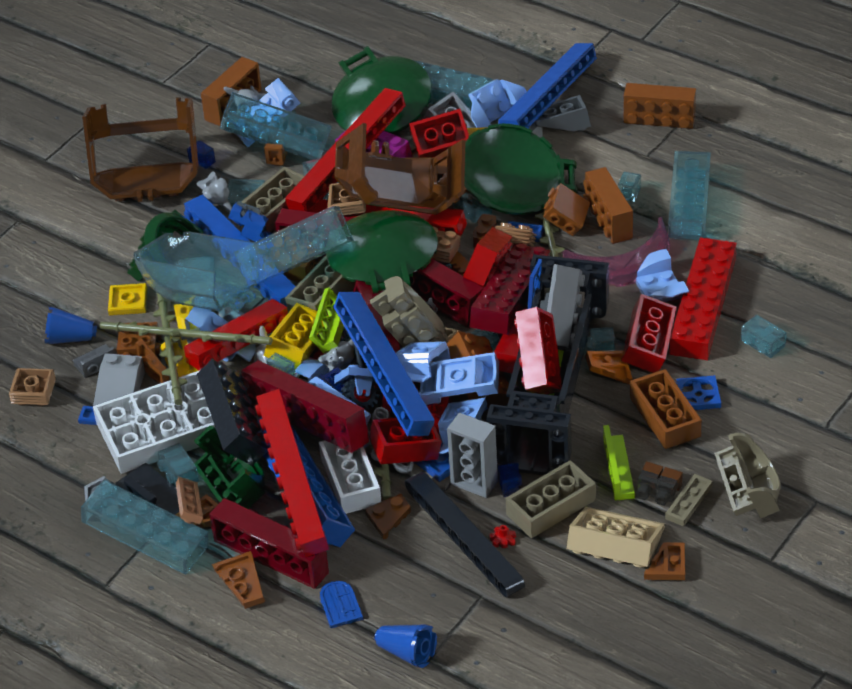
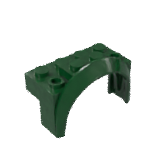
M176 210L156 215L150 220L146 226L145 233L139 239L142 242L136 252L138 256H135L130 261L129 265L131 267L127 273L138 282L148 274L165 287L176 277L177 273L163 259L160 253L174 231L191 244L204 231Z
M209 426L194 440L206 453L193 466L219 502L225 498L249 509L266 492L263 489L265 486L264 471L259 463L256 462L251 466L238 458L232 463L236 457L223 450L215 427Z

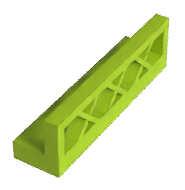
M330 287L324 289L309 339L322 353L338 347L344 328L333 307L337 295Z
M603 425V444L614 501L635 499L623 435L611 436L609 425Z

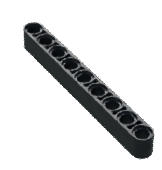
M424 471L405 480V486L409 494L504 597L507 598L525 588V582L520 573Z

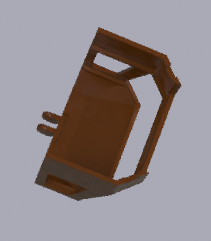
M176 97L178 118L114 124L108 123L106 103L101 104L99 109L88 107L82 119L90 183L109 199H115V201H124L126 198L133 197V200L142 202L143 196H148L149 201H153L154 198H159L163 194L178 196L179 193H182L197 175L199 169L193 99L185 98V101H181V97ZM169 130H186V133H189L192 163L174 162L111 168L97 172L94 143L96 139L115 135Z
M362 123L336 142L335 179L351 198L361 199L367 205L437 215L464 194L465 140H461L448 147L447 150L434 158L415 160L389 155L388 142L382 144V150L379 153V141L376 140L372 142L371 152H366V123ZM447 159V185H438L437 166L440 162ZM436 193L446 197L433 210L418 208Z

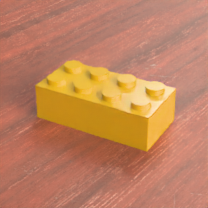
M296 303L269 336L272 337L273 341L271 345H266L264 356L274 362L286 365L290 369H296L304 360H307L317 348L309 339L317 311Z

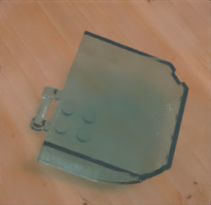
M183 232V236L173 237L172 233H166L133 254L138 270L145 281L158 294L172 302L215 311H221L225 307L231 306L234 311H239L244 307V304L252 302L256 298V293L250 290L257 270L258 243L194 232Z

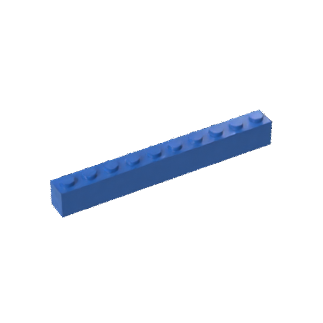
M575 43L498 120V124H514L529 128L597 59L594 44Z
M203 194L185 202V218L204 231V237L207 240L209 239L213 246L219 249L226 259L228 258L234 268H238L244 278H248L254 288L257 287L264 298L274 299L287 307L285 297L296 286L246 237L240 235L241 232Z
M339 292L333 307L407 436H429L434 426V417L431 415L410 376L404 369L403 364L374 318L360 292Z

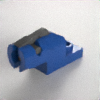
M236 202L228 218L239 226H244L240 235L274 250L278 244L276 235L271 232H264L268 218L261 214L260 208Z

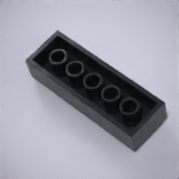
M211 359L197 373V377L222 448L227 453L253 466L268 452V447L261 431V425L257 421V414L251 405L252 401L247 394V388L242 381L243 377L237 370L229 369L223 362Z

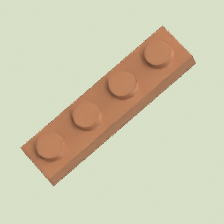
M178 476L176 489L180 518L189 524H200L203 514L198 482Z

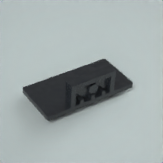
M144 463L115 483L118 490L164 528L175 521L174 515L180 512L176 487L147 463Z

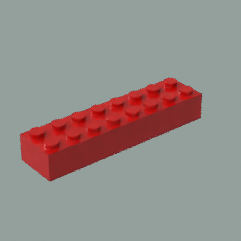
M700 237L686 282L689 292L683 293L670 336V355L708 361L736 261V242Z

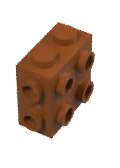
M560 183L548 193L549 200L544 206L543 218L573 236L583 227L590 202Z
M158 322L137 323V325L158 327ZM120 331L118 334L117 354L138 356L135 342L142 339L158 358L161 347L159 341H162L163 335L148 333L139 336L138 332Z

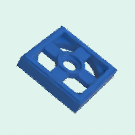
M715 375L676 379V384L681 392L684 386H693L691 392L682 393L686 399L696 401V403L689 401L694 410L721 408V399ZM710 384L713 390L701 389V385ZM700 392L702 396H696L695 393ZM713 397L710 401L704 402L706 398Z

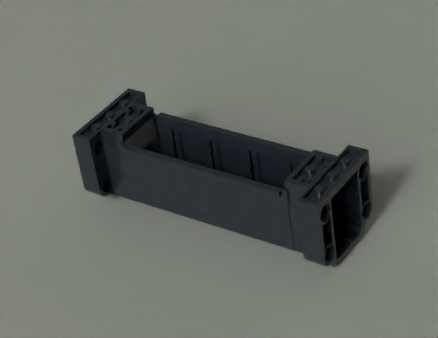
M533 254L530 264V275L539 259H542L540 289L536 288L531 308H540L541 300H545L546 293H550L554 264L582 271V275H585L583 287L580 286V292H585L583 308L577 307L576 313L579 314L578 325L574 326L573 333H576V335L574 336L571 349L557 347V349L564 351L560 367L561 391L555 393L554 396L526 392L522 384L523 369L519 363V358L521 357L519 349L506 394L507 397H510L508 406L490 404L487 422L495 425L497 463L502 464L510 471L546 475L570 460L572 444L571 414H569L589 335L590 321L595 318H603L607 312L609 304V263Z

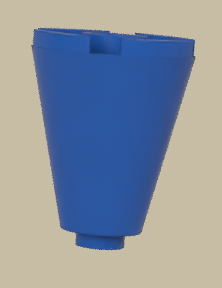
M49 307V311L52 313H48L45 334H47L49 339H45V344L90 341L92 337H96L97 326H94L93 321L55 307Z
M426 624L381 626L376 631L375 641L377 646L415 667L424 668L430 663L426 662L429 656H434L437 635L435 632H432L433 627Z

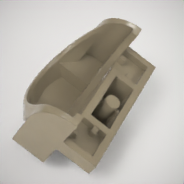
M398 276L384 281L386 290L372 298L370 303L382 316L385 328L403 348L413 342L446 341L448 343L446 329L442 320L407 283Z
M734 433L728 435L732 446L714 454L734 514L738 516L756 509L760 518L780 511L777 499L781 483L770 459L749 434Z

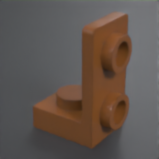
M275 139L273 144L266 143L264 147L266 164L284 165L291 141Z

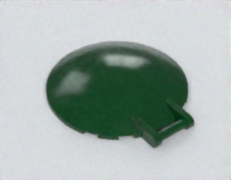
M367 46L363 48V51L349 59L338 62L345 76L338 83L333 93L331 107L336 122L345 131L385 88L402 92L406 104L403 110L385 128L384 131L395 134L410 126L409 123L415 122L421 116L420 113L424 107L427 108L430 102L432 88L430 78L426 70L411 59L399 56L376 58ZM366 56L369 58V60L363 62L362 64L354 67L351 70L348 68V66L354 64L355 62L363 59Z
M504 123L488 125V128L478 129L473 132L465 141L464 186L476 200L490 209L513 215L530 214L544 209L546 202L549 200L548 193L560 183L578 193L575 183L577 162L570 159H561L559 154L557 155L552 149L553 146L543 136L540 138L532 133L533 130ZM564 170H568V184L564 183Z
M397 210L374 211L354 217L338 227L328 240L326 257L333 271L342 274V278L352 282L356 280L365 281L367 285H371L373 294L379 293L378 291L386 290L384 281L395 276L400 277L411 287L409 277L413 276V272L418 269L423 270L429 265L432 256L437 252L438 239L432 225L420 216Z

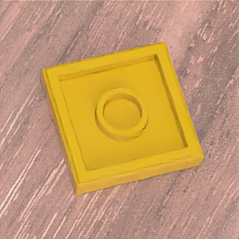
M147 283L111 285L108 303L109 316L146 313Z

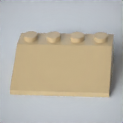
M585 506L569 526L566 549L572 550L576 554H591L599 559H613L617 563H632L635 567L639 568L648 567L656 552L665 524Z

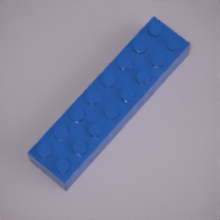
M291 425L328 545L341 547L355 531V528ZM261 428L262 434L267 433L266 430L263 431ZM267 452L263 457L266 458L268 467L275 474L272 465L275 459L271 460L269 452Z

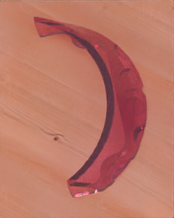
M659 217L654 235L641 247L628 253L609 257L585 256L569 250H563L562 253L563 258L609 263V284L621 287L636 283L637 272L648 254L662 249H667L669 253L670 239L663 218Z

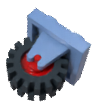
M349 365L348 368L341 370L340 373L334 376V384L344 385L341 389L342 395L364 408L365 411H368L377 404L378 400L376 399L379 398V394H376L379 389L374 388V385L377 383L368 367L360 368V365Z

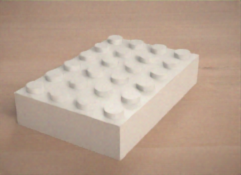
M199 371L179 377L187 379V383L180 386L182 388L183 403L179 406L174 402L171 380L93 406L98 428L121 474L137 469L144 463L149 465L198 448L199 446L194 440L209 426L215 427L197 377Z

